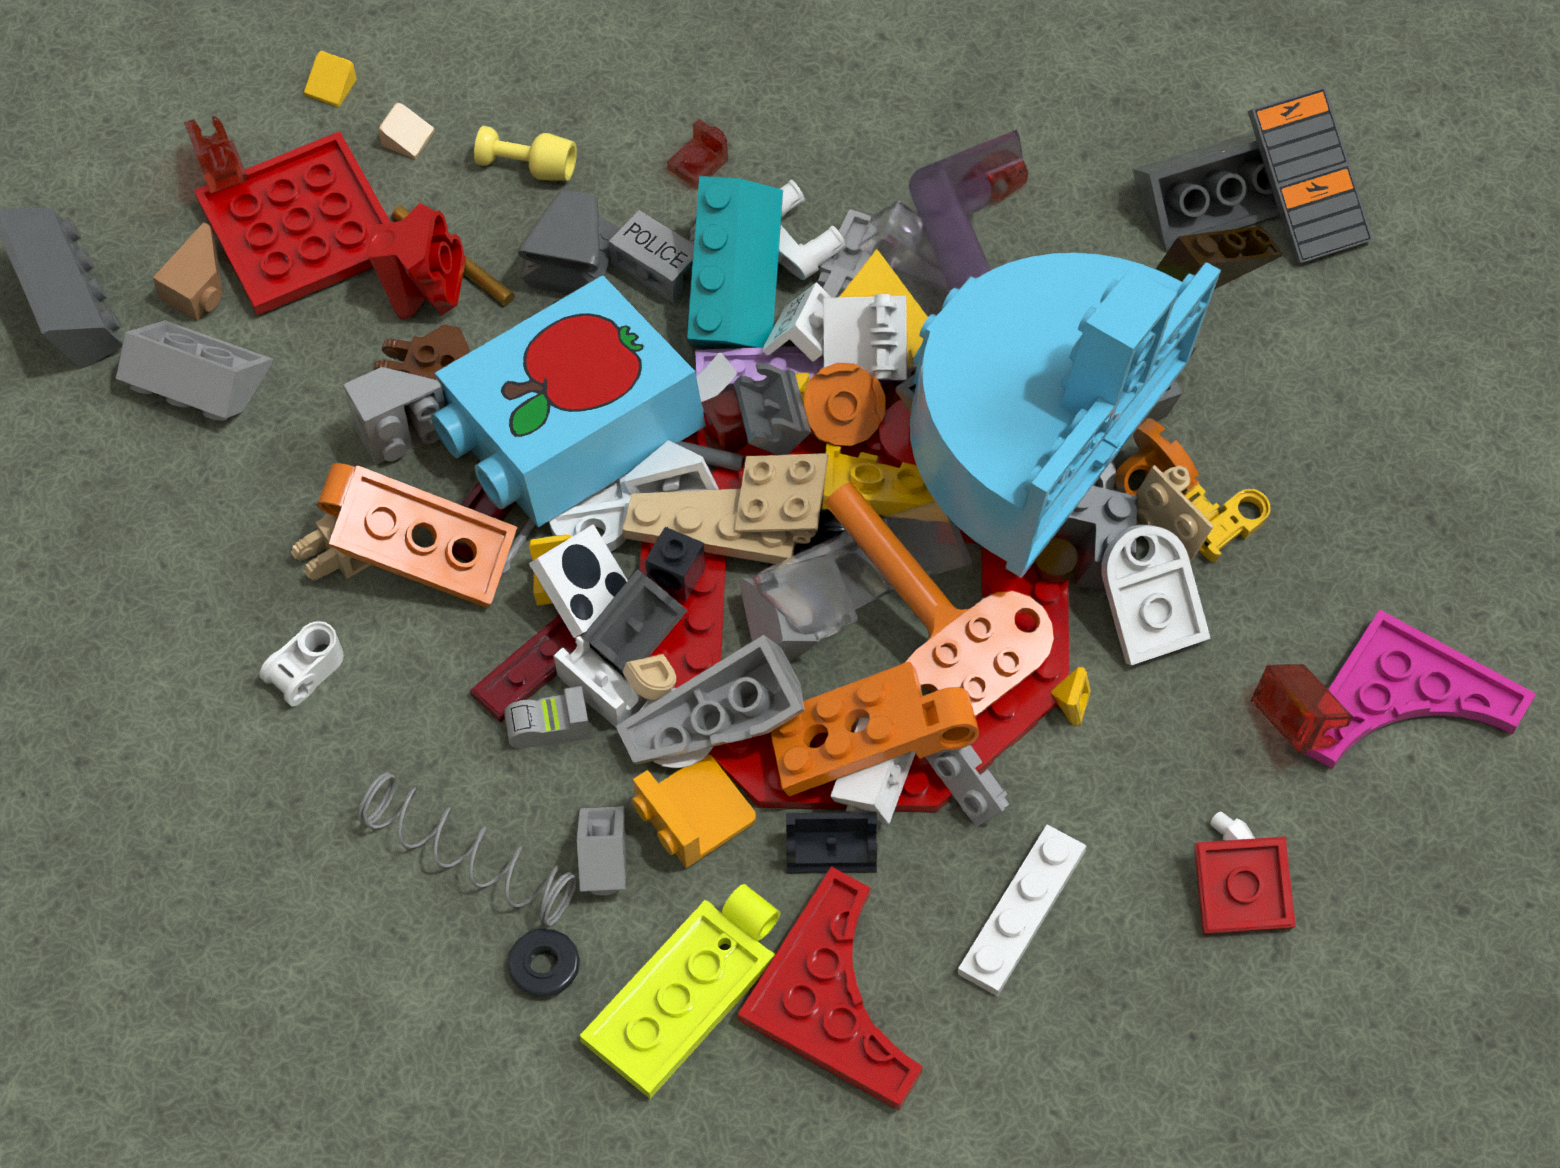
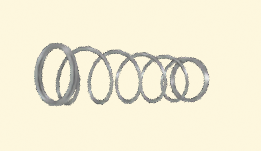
M388 772L383 773L369 786L358 810L359 822L368 828L378 829L385 827L399 816L398 837L401 845L407 849L424 844L435 834L433 845L434 860L438 867L441 868L452 867L471 853L469 877L473 886L477 888L493 884L507 872L505 898L510 907L524 906L544 890L539 917L541 924L545 926L553 925L570 903L577 883L576 876L572 873L567 872L560 876L549 891L552 880L559 869L558 866L553 868L544 884L529 899L520 904L511 902L508 892L509 882L515 862L522 852V846L517 848L513 858L494 879L485 884L476 883L472 872L473 862L479 842L487 831V826L482 827L476 841L459 859L451 864L440 863L437 858L438 839L442 826L451 813V807L446 808L439 824L425 839L413 845L405 843L401 833L402 821L406 808L416 794V787L410 790L403 806L391 819L381 825H373L381 817L392 800L396 788L395 776ZM389 779L388 787L380 805L367 818L366 812L371 799L378 788ZM568 881L566 891L560 901V904L548 918L549 911L556 896Z

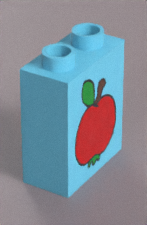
M603 275L435 372L436 379L442 386L446 407L432 414L431 420L442 443L455 458H459L472 451L481 461L475 465V472L490 500L499 509H503L516 501L537 527L542 526L631 472L668 440L673 443L682 441L706 426L695 370Z

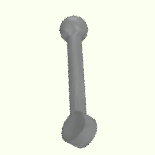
M530 518L510 547L501 576L507 575L511 571V561L535 526V523Z

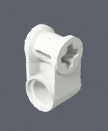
M320 621L304 626L295 637L264 662L259 673L260 678L265 683H273L285 694L284 700L289 705H299L342 663L344 657L343 649L335 630L331 625ZM319 645H329L322 652H313Z

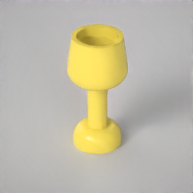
M482 126L478 131L475 141L474 160L477 165L481 166L490 165L497 156L529 162L531 174L538 180L569 181L575 169L577 147L575 142L550 133L538 135L531 146L499 141V136L493 128Z

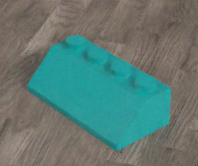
M699 176L687 334L690 346L724 349L764 347L774 328L783 204L782 189L740 178Z

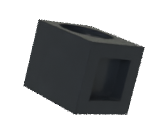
M664 527L645 560L647 577L670 596L686 602L705 570L704 542Z

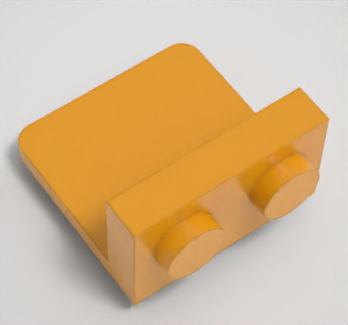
M706 755L702 760L693 765L683 767L660 783L654 779L648 770L633 779L635 797L631 800L634 808L645 822L649 820L658 831L657 836L662 846L670 855L675 854L685 868H688L751 827L756 821L754 809L710 755Z

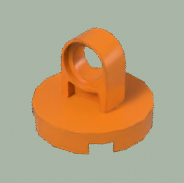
M835 363L820 369L808 380L801 396L811 433L818 440L839 447H850L868 440L878 429L880 422L885 416L886 397L880 382L875 376L872 377L868 371L854 363Z
M1145 418L1132 434L1139 451L1118 468L1115 475V484L1120 492L1136 495L1138 490L1131 491L1128 486V479L1133 471L1143 469L1147 476L1154 465L1162 473L1169 468L1183 466L1188 470L1190 484L1181 492L1186 495L1199 485L1200 482L1195 479L1199 476V473L1179 442L1175 440L1173 443H1170L1159 434L1165 428L1155 420Z

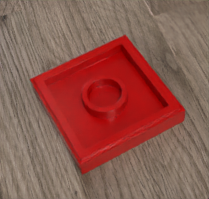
M1286 836L1196 842L1193 844L1203 935L1291 929L1296 927Z

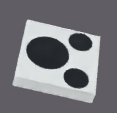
M594 524L529 563L574 638L587 631L628 581Z

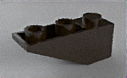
M1261 226L1184 235L1176 238L1156 270L1183 282L1189 273L1195 276L1207 262L1221 270L1215 289L1281 257L1283 253L1273 242L1272 236Z

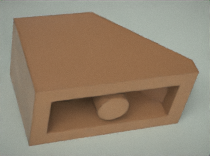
M205 222L153 277L160 300L196 321L207 311L214 310L223 294L217 247L211 227Z

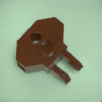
M444 324L424 337L414 336L412 342L391 338L386 339V341L384 340L381 351L386 356L394 360L398 359L404 363L381 359L376 361L373 369L376 370L384 367L437 380L435 372L470 353L461 329Z

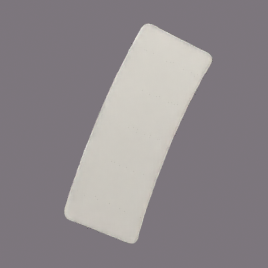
M718 353L696 377L702 409L719 395L737 375V371L722 353Z

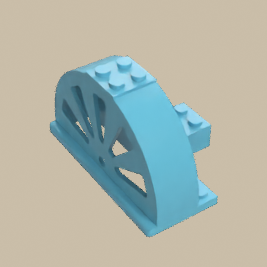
M1053 253L1032 256L1007 263L992 269L976 279L970 277L960 289L953 288L947 295L941 312L937 316L931 314L920 330L919 336L923 338V342L913 360V363L917 365L913 381L916 389L910 415V440L914 459L928 491L942 511L975 542L1007 561V570L1022 577L1188 363L1221 270L1206 262L1195 276L1189 273L1181 282L1156 269L1117 257L1087 253Z

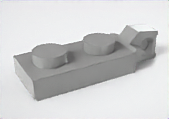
M851 209L848 211L839 229V233L843 237L847 248L840 250L820 266L818 284L823 286V289L832 298H837L842 294L867 260L878 249L887 231V221Z

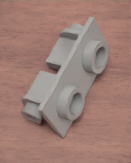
M971 745L957 750H942L925 757L976 827L1001 813L1009 805L1005 799L1007 792L1003 791L990 771L987 769L979 774L975 769L982 763V760Z

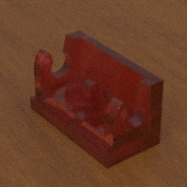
M216 116L212 117V124L216 130L211 136L201 134L202 130L195 119L184 122L210 193L249 180L233 140L229 141L219 118Z
M1304 664L1266 665L1251 698V702L1299 754L1306 753L1307 750L1333 747L1337 744V741L1330 735L1324 736L1325 733L1331 728L1340 729L1348 727L1353 718L1352 714Z

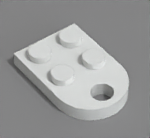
M626 475L551 519L549 524L552 535L569 534L573 537L594 524L595 527L602 528L605 531L602 539L610 552L622 545L626 540L623 538L622 529L631 498L624 483Z
M1152 525L1132 526L1117 534L1105 550L1101 571L1125 663L1134 665L1211 639L1190 560L1184 545L1178 537L1164 528ZM1144 536L1149 542V552L1143 559L1136 560L1131 554V544L1135 538Z

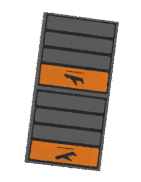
M1326 87L1247 111L1296 265L1372 241L1373 236Z

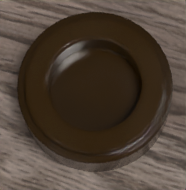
M1052 538L1034 561V569L1046 581L1063 582L1069 579L1076 570L1077 551L1069 541L1062 538Z

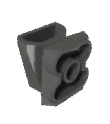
M560 190L520 244L518 254L527 260L521 278L532 288L564 294L575 292L600 276L605 275L610 259L609 240L619 231V227L599 215L598 201L595 196L569 190Z

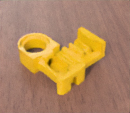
M1200 484L1186 495L1184 494L1214 525L1205 539L1209 545L1206 546L1203 543L1199 549L1209 561L1217 562L1222 554L1219 550L1239 535L1244 539L1248 538L1265 523L1270 513V503L1262 492L1255 489L1242 490L1224 503L1220 512L1218 510L1220 506L1217 502L1212 505L1204 497L1206 491ZM1242 502L1255 504L1260 510V517L1257 519L1243 517L1238 510V505Z

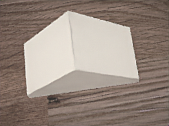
M669 440L624 477V483L630 495L632 493L719 489L702 456Z

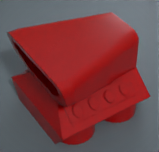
M419 202L402 221L378 224L372 228L367 255L394 312L401 320L412 317L424 299L430 302L441 316L458 305L466 257L460 237L457 234H449L446 219L440 210L433 211Z

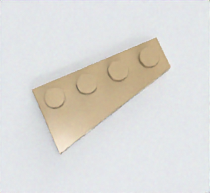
M741 489L632 493L622 529L623 538L655 544L664 527H668L704 542V552L789 567H791L796 541L793 540V534L790 531H734Z

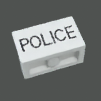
M817 282L783 308L762 351L768 356L790 339L812 362L823 355V298L832 297Z

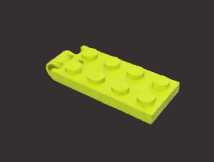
M746 884L740 885L729 896L723 906L722 913L708 900H704L579 1035L581 1043L651 1099L763 975L776 954L765 948L758 941L767 936L774 928L780 917V911ZM723 944L730 945L728 950H721L719 947Z

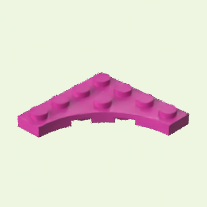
M1379 609L1296 739L1294 748L1333 769L1342 756L1368 734L1391 723L1422 716L1463 717L1498 727L1513 735L1532 704L1536 693Z

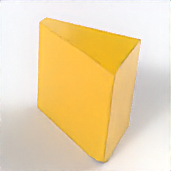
M319 51L306 84L304 95L339 108L357 80L354 64L350 60Z

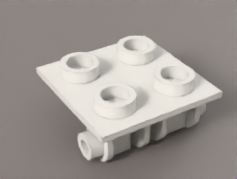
M876 294L874 297L823 298L824 367L835 363H854L868 371L872 377L875 376L877 380H907L906 296Z

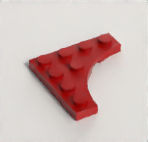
M831 866L739 1011L738 1021L900 1111L922 1074L923 1066L904 1054L879 1028H876L863 1006V1000L853 969L852 954L856 927L862 910L870 897L871 888Z

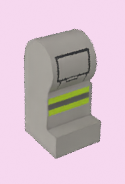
M582 686L564 689V695L541 698L538 701L520 700L509 704L504 710L510 746L516 749H525L591 739Z

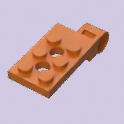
M911 661L805 700L804 712L771 731L782 789L789 797L914 751L919 759L942 750L965 748L974 743L979 737V729L969 692L960 687H948L923 696L917 670ZM862 717L870 718L864 730L857 733L851 732V727L856 720ZM823 732L828 733V737L823 745L817 748H810V742L814 736Z

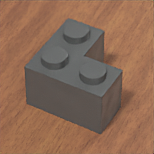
M1092 486L1053 536V538L1065 539L1074 547H1077L1076 585L1106 591L1102 579V559L1106 548L1117 534L1129 527L1136 526L1137 496ZM1136 538L1131 544V554L1134 558H1136Z

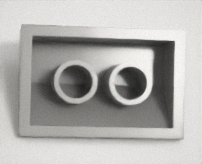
M164 320L125 332L116 379L129 383L130 389L143 394L156 393L167 397L166 401L171 405L178 407L192 406L203 410V415L207 418L224 421L244 411L271 366L273 359Z

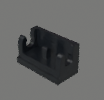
M877 812L786 813L787 874L828 873L831 866L843 873H877Z

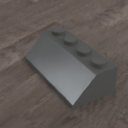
M1254 131L1132 169L1140 205L1165 251L1170 249L1178 236L1238 229L1280 215Z
M52 208L0 209V237L42 335L80 369L94 364L121 348L123 343L117 332L121 328V324L112 309L106 307L104 299L108 298L107 292L101 282L95 276H92L90 270L95 266L89 254L77 242V240L81 239V234L74 222L69 217L63 220Z

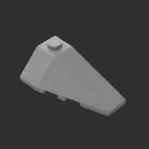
M762 635L617 724L616 728L633 763L638 765L768 734L804 712L805 707L801 684L782 647L765 635Z

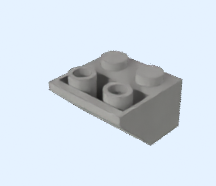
M380 367L343 384L354 428L375 465L384 461H395L401 458L406 451L423 443L431 444L440 439L431 420L432 414L446 407L442 386L438 380Z

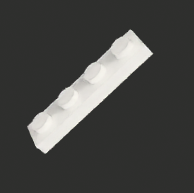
M1049 825L1045 826L959 966L958 975L996 996L999 995L1086 850L1085 844Z

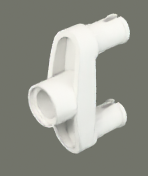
M793 180L788 181L787 184L780 188L783 190L782 216L800 203L805 202L802 191ZM781 225L778 263L799 279L805 280L819 271L818 266L840 250L847 248L844 243L843 237L834 226L829 227L827 231L807 244L798 245Z

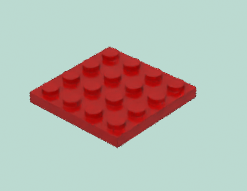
M340 131L194 190L196 200L257 316L373 268L367 255L371 230L378 224L390 223L387 214Z

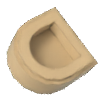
M664 654L626 662L622 672L638 695L653 701L670 693L676 683L674 669Z

